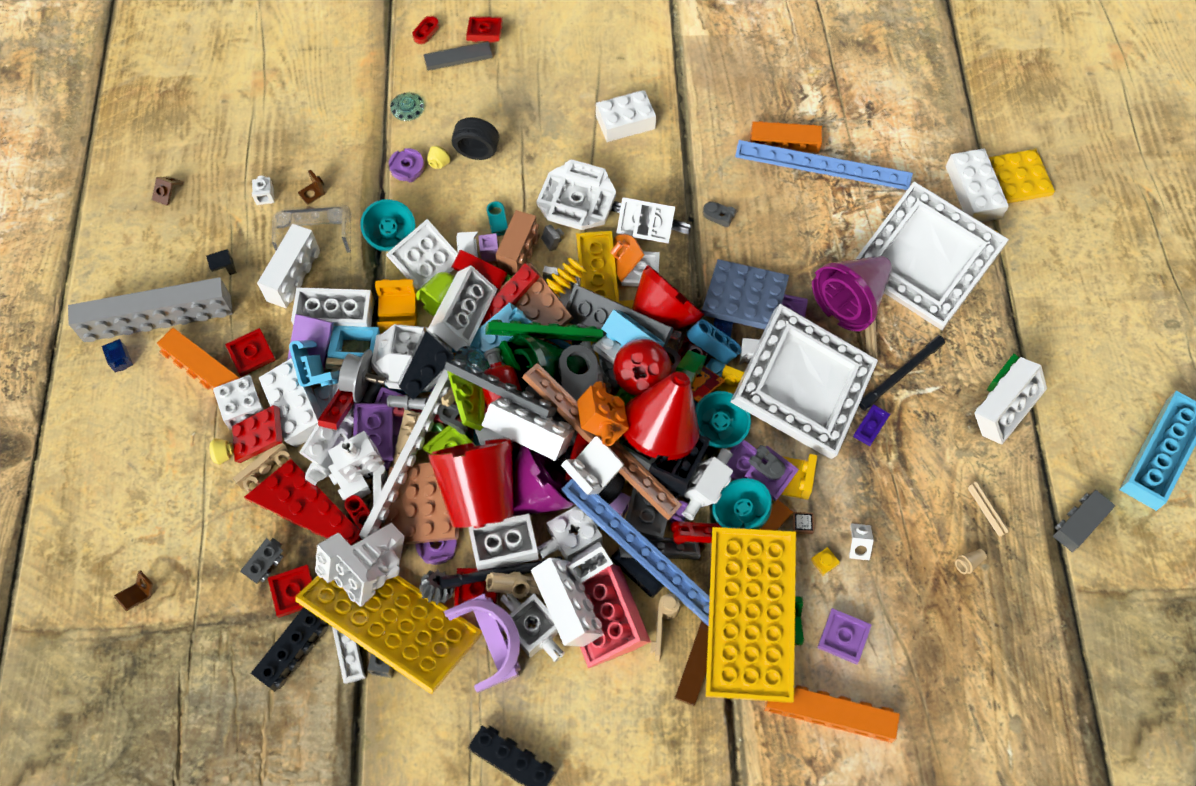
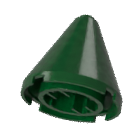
M526 334L513 336L509 339L507 344L512 349V354L520 365L518 378L522 392L529 385L522 377L537 363L559 385L561 384L558 360L565 349ZM572 355L567 358V367L571 372L575 374H583L585 372L587 364L582 356Z

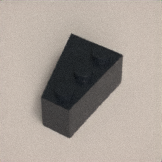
M424 327L413 353L398 380L399 387L413 400L445 368L446 362L452 361L455 358L454 354L426 327Z
M699 434L697 444L690 454L675 460H668L669 456H663L659 462L654 463L650 467L649 472L666 489L684 497L707 453L711 439Z

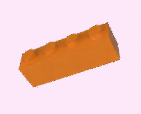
M752 121L750 142L800 152L819 153L822 144V126Z

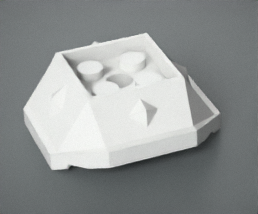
M571 159L565 165L548 173L537 199V206L548 221L579 230L591 229L605 224L616 197V190L604 168Z
M394 324L384 333L376 335L371 367L378 376L386 377L385 384L388 388L401 389L398 385V380L413 353L424 327ZM426 327L438 340H440L452 352L451 346H449L445 341H443L439 336H437L433 331H431L429 327ZM442 371L430 382V384L423 391L428 392L430 389L434 387Z

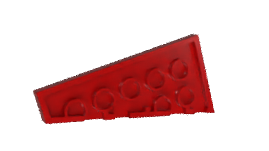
M289 459L244 496L247 501L253 502L261 508L277 514V516L302 528L304 527L326 539L339 533L350 546L362 540L359 536L360 531L317 485L314 486L305 479L306 474L292 459Z

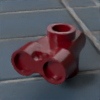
M688 337L683 340L682 346L678 351L681 360L688 350L695 353L701 352V355L706 356L705 363L710 355L692 343Z

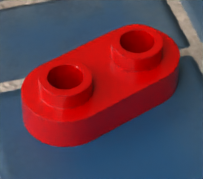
M434 16L425 17L412 32L414 42L417 44L427 43L439 29L438 19Z

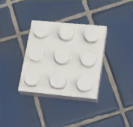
M426 219L391 249L386 256L407 279H413L415 288L419 290L435 274L453 271L454 269L451 266L458 253L430 221Z

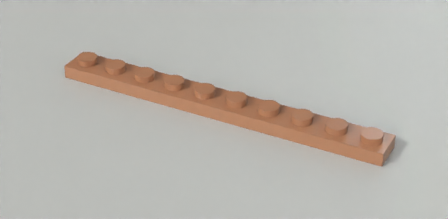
M538 363L524 374L522 378L544 400L551 402V406L557 408V412L588 443L596 437V435L581 429L577 401ZM618 441L608 446L624 463L619 473L669 520L682 504Z

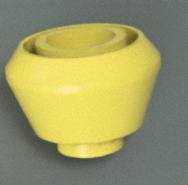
M433 146L429 149L427 159L432 168L441 169L450 163V155L444 148Z
M213 439L210 442V454L213 462L221 465L231 459V455H234L233 444L227 440Z

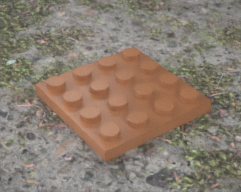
M528 263L527 265L540 277L514 306L523 311L525 318L532 322H538L541 325L547 326L554 323L564 327L574 319L573 316L548 286L533 264ZM509 280L504 285H502L501 289L509 282ZM499 289L496 291L495 296L500 292ZM537 338L545 342L548 340L544 338Z
M430 462L414 464L412 467H409L406 481L400 485L397 499L389 507V514L385 520L384 527L392 523L404 535L403 545L459 539V527H453ZM390 467V468H389L388 477H389V475H390V473H391L393 467Z

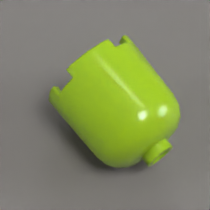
M439 272L417 291V300L421 299L424 303L423 309L430 315L435 316L456 275L448 272Z

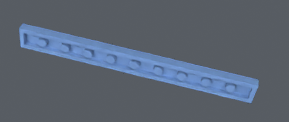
M738 140L735 155L736 158L903 190L909 189L913 175L911 172Z
M572 478L562 488L561 492L709 626L710 597L598 494L587 495Z

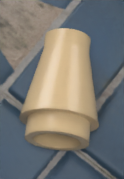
M982 549L960 555L955 561L956 568L962 574H971L987 559V555Z

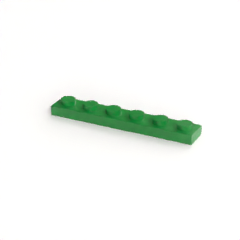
M495 319L491 320V322L488 321L485 327V335L518 336L526 334L534 338L598 342L603 338V330L597 329L595 326L579 328L577 325H568L567 327H561L559 324L554 323L547 326L541 325L538 322L522 324L520 321H511L510 323H504L502 320Z

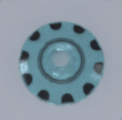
M406 92L399 94L391 102V113L395 118L402 121L414 120L423 113L424 101L415 93Z
M463 346L455 354V359L465 361L466 365L471 368L477 367L482 369L483 372L490 368L487 358L484 357V352L477 347Z

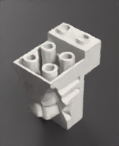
M390 523L350 546L337 533L317 544L315 571L327 583L335 579L336 584L340 588L343 587L348 593L349 598L362 607L376 593L375 590L384 585L387 579L399 575L404 535Z

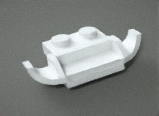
M347 415L337 430L321 427L317 424L300 450V454L312 461L306 472L305 479L314 486L318 481L323 480L330 474L328 466L334 464L328 450L339 445L341 441L344 442L345 439L351 438L352 425L354 424L352 416Z

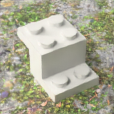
M623 197L617 233L627 234L635 238L669 243L675 207Z

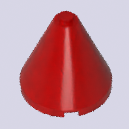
M647 265L645 267L633 302V310L673 327L672 332L695 323L704 316L691 301L651 266Z
M674 372L631 399L625 405L629 428L623 435L638 451L653 458L661 455L669 456L668 460H675L687 456L695 448L699 439V425L691 382L685 373Z

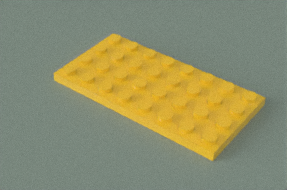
M712 528L706 697L794 702L796 532Z
M399 575L387 579L384 585L376 589V593L362 607L349 598L348 593L343 587L340 588L336 584L335 579L327 583L323 577L320 578L319 576L313 579L296 596L297 603L431 694H433L482 635V631L461 616L449 621L444 613L449 608L441 603L436 605L435 601L428 603V598H422V593L419 592L420 589Z

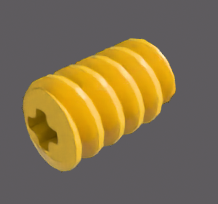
M568 257L569 265L562 263L564 270L557 268L559 275L552 273L553 280L546 279L548 286L560 298L559 292L566 294L564 287L572 288L570 281L576 284L577 280L575 277L582 278L581 271L587 273L576 259Z

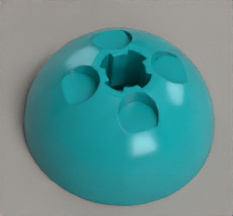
M391 199L379 200L372 203L364 211L360 222L361 232L365 240L372 247L380 251L389 252L415 230V219L410 209L403 203Z
M711 392L705 395L695 408L699 434L711 439L709 445L715 448L722 449L736 446L746 438L750 430V413L730 402L734 395L730 392Z
M742 478L730 482L721 490L720 493L722 495L718 502L713 503L714 518L722 528L759 530L766 524L772 511V499L769 490L763 483L750 478Z

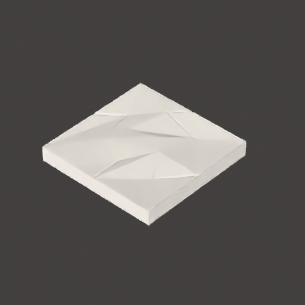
M914 181L856 259L877 256L888 258L892 269L884 293L943 331L1006 246L1009 239Z
M779 304L774 309L730 402L827 458L832 459L838 455L878 360L784 305Z

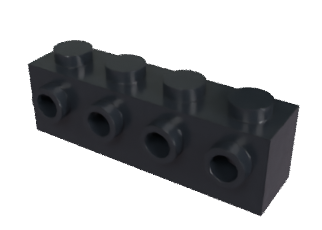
M303 607L250 674L274 692L277 689H281L285 685L287 676L291 671L293 672L299 667L303 656L311 652L315 645L314 642L318 637H322L326 633L329 624Z
M483 725L480 727L468 746L470 752L522 786L551 785L556 777V772L553 771L554 766L544 760L540 763L535 759L536 755L526 748L524 751L516 747L518 743L511 738L503 739L498 735L500 732L490 725L487 728Z

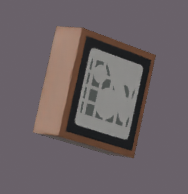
M793 512V532L797 534H813L814 513Z

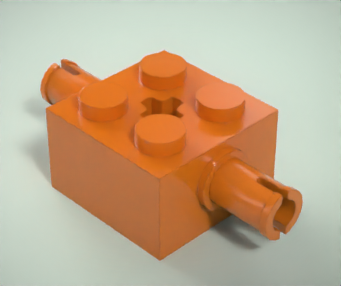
M602 381L594 383L593 386L591 385L577 400L581 429L601 437L603 445H613L629 428L624 401L618 396L607 393L605 383L602 384Z

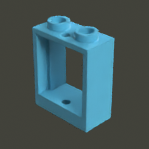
M334 326L327 357L345 359L348 353L362 357L363 353L341 352L344 340L371 341L369 350L373 353L376 335L380 334L379 327Z

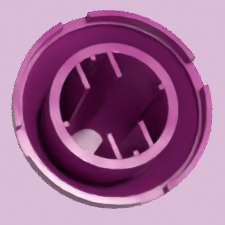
M877 256L823 265L815 272L816 277L812 280V290L818 305L828 318L833 315L840 322L837 325L850 331L865 330L876 319L892 269L891 262L886 257Z
M524 445L520 446L512 461L513 516L528 513L531 515L572 507L574 503L561 492L568 482L563 481L565 476L553 466L552 459Z

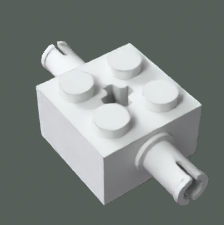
M365 431L350 439H345L344 442L341 441L339 445L328 450L337 471L348 483L356 482L362 476L370 477L368 473L372 476L374 471H377L381 465L385 464L375 444Z
M722 448L717 458L712 457L701 462L683 497L689 502L682 513L685 518L694 520L701 507L715 504L721 498L722 494L720 492L723 487L725 488L730 483V475L733 472L732 469L726 466L733 456L729 450Z
M575 506L547 522V530L552 539L537 546V550L543 559L558 549L565 560L571 562L574 556L597 542L602 544V535L598 530V525L578 506Z
M507 594V597L503 595L500 600L512 612L509 615L517 627L520 647L531 658L540 649H544L554 662H557L559 657L562 658L565 654L564 651L553 641V638L559 633L549 610L539 598L533 594L521 604L513 594ZM529 624H536V627L534 629L532 627L529 628Z

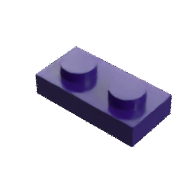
M873 404L853 437L871 446L890 414Z

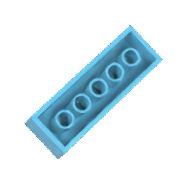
M1175 391L1166 400L1119 489L1120 491L1156 511L1167 503L1196 446L1195 400L1178 391Z

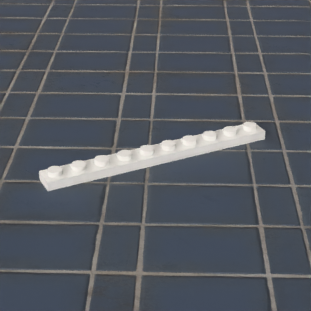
M443 369L359 534L362 539L380 530L379 526L382 520H386L391 503L397 499L400 485L406 481L409 467H412L415 463V455L418 449H421L424 445V437L427 431L430 432L433 427V419L436 414L438 415V410L442 406L441 398L451 388L449 376L445 369Z

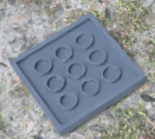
M718 259L702 313L704 316L765 329L774 309L783 302L789 275Z

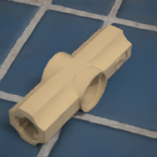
M491 572L487 575L486 589L488 592L513 594L516 598L532 596L533 594L537 597H542L534 577L523 576L520 572H512L510 574Z

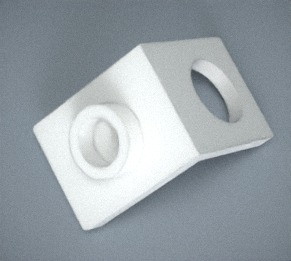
M851 523L852 543L849 558L870 560L874 540L871 526ZM865 546L867 551L864 554H857L855 548Z

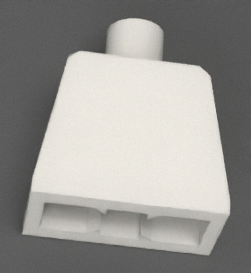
M597 542L574 556L568 567L580 584L609 567L613 562L601 543Z

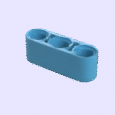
M705 320L698 321L687 331V336L692 343L724 364H728L741 353V347L735 340Z

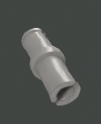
M389 395L387 405L388 407L404 408L405 410H423L428 398L416 397L413 400L408 395Z

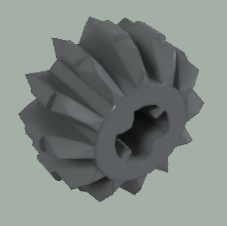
M438 569L435 572L429 570L427 574L423 575L419 592L422 593V598H428V603L435 601L437 605L441 601L445 604L453 596L454 588L443 590L441 588L440 577L447 576L446 571L441 573Z

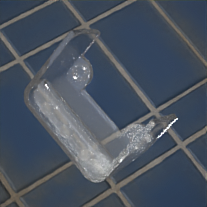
M345 204L284 208L273 216L272 244L275 251L283 240V228L290 227L292 224L298 226L342 224V240L347 253H351V212Z

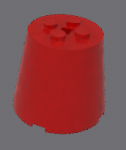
M511 439L485 440V445L475 446L474 442L436 450L428 454L453 527L473 526L474 528H482L486 524L503 522L504 519L513 516Z

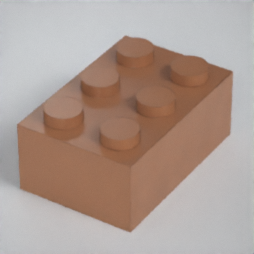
M515 210L496 252L497 267L512 276L518 272L528 259H531L533 246L539 241V224H537L536 216Z

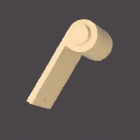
M665 594L659 601L656 641H651L650 651L652 654L655 652V661L660 659L662 620H672L678 615L680 601L674 594Z

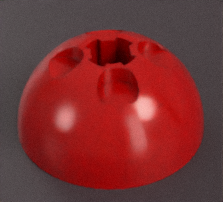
M635 339L624 344L617 352L613 363V372L617 383L624 391L634 396H638L669 376L672 369L671 360L666 350L657 342L649 339Z

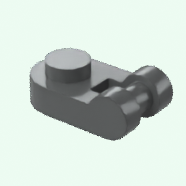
M708 202L703 207V216L706 219L724 227H729L732 222L731 218L737 212L733 207H726L716 202Z
M451 404L449 407L442 405L439 408V418L443 423L456 429L460 434L467 432L468 426L463 425L462 422L457 420L460 417L457 405Z
M760 445L756 450V455L751 456L749 459V463L771 480H777L785 473L783 462L771 454L763 445ZM763 458L768 461L765 465L761 462Z

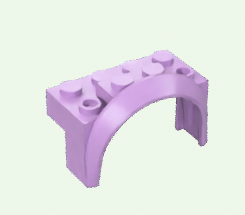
M485 594L444 611L449 621L474 611L498 672L492 677L476 684L474 688L477 693L519 677L518 671L521 670L517 660L520 650L517 627L510 615L500 606L494 604L491 597L487 598ZM503 631L506 632L508 639H504L502 634Z

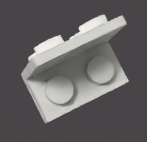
M250 375L213 389L223 421L229 430H232V426L265 410L259 401Z
M596 436L576 459H566L561 466L587 495L599 494L624 466V463L608 446L602 444V439L599 436Z

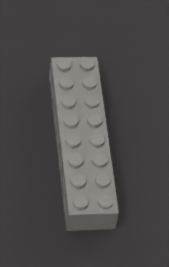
M221 277L68 305L69 326L83 342H93L104 338L110 339L114 336L131 335L141 331L148 332L152 329L169 328L174 325H186L190 322L206 321L211 318H224L228 315H233L231 295Z

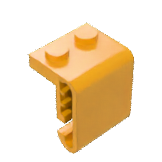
M383 279L375 281V288L378 294V317H380V322H377V326L379 327L380 334L384 333L394 324L417 326V292L413 279Z

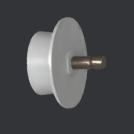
M369 349L363 353L362 357L348 353L340 369L339 390L353 392L355 403H359L363 399L369 382L385 385L386 377L371 374L373 353Z

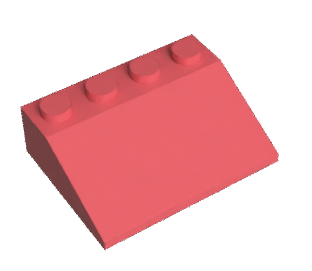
M612 564L582 582L585 587L584 592L593 604V612L602 624L601 629L604 635L588 645L580 647L588 668L632 652L651 642L620 566Z

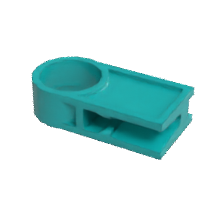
M493 201L487 206L491 233L502 236L505 235L508 228L504 206L501 202ZM493 208H500L502 210L497 215L490 213V210Z

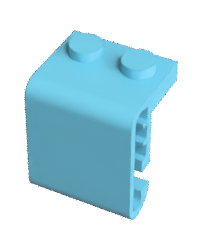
M300 340L290 343L289 349L298 382L302 387L319 384L323 387L338 383L340 371L324 373L320 355L308 356L306 348L317 347L314 341Z

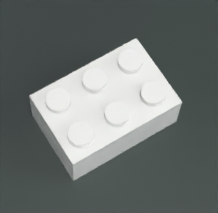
M645 90L596 103V117L606 142L655 129L656 115Z
M529 513L504 519L503 522L489 523L482 528L468 527L478 572L539 559Z

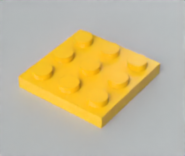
M1037 149L989 157L1007 203L1047 197L1054 194L1055 190Z

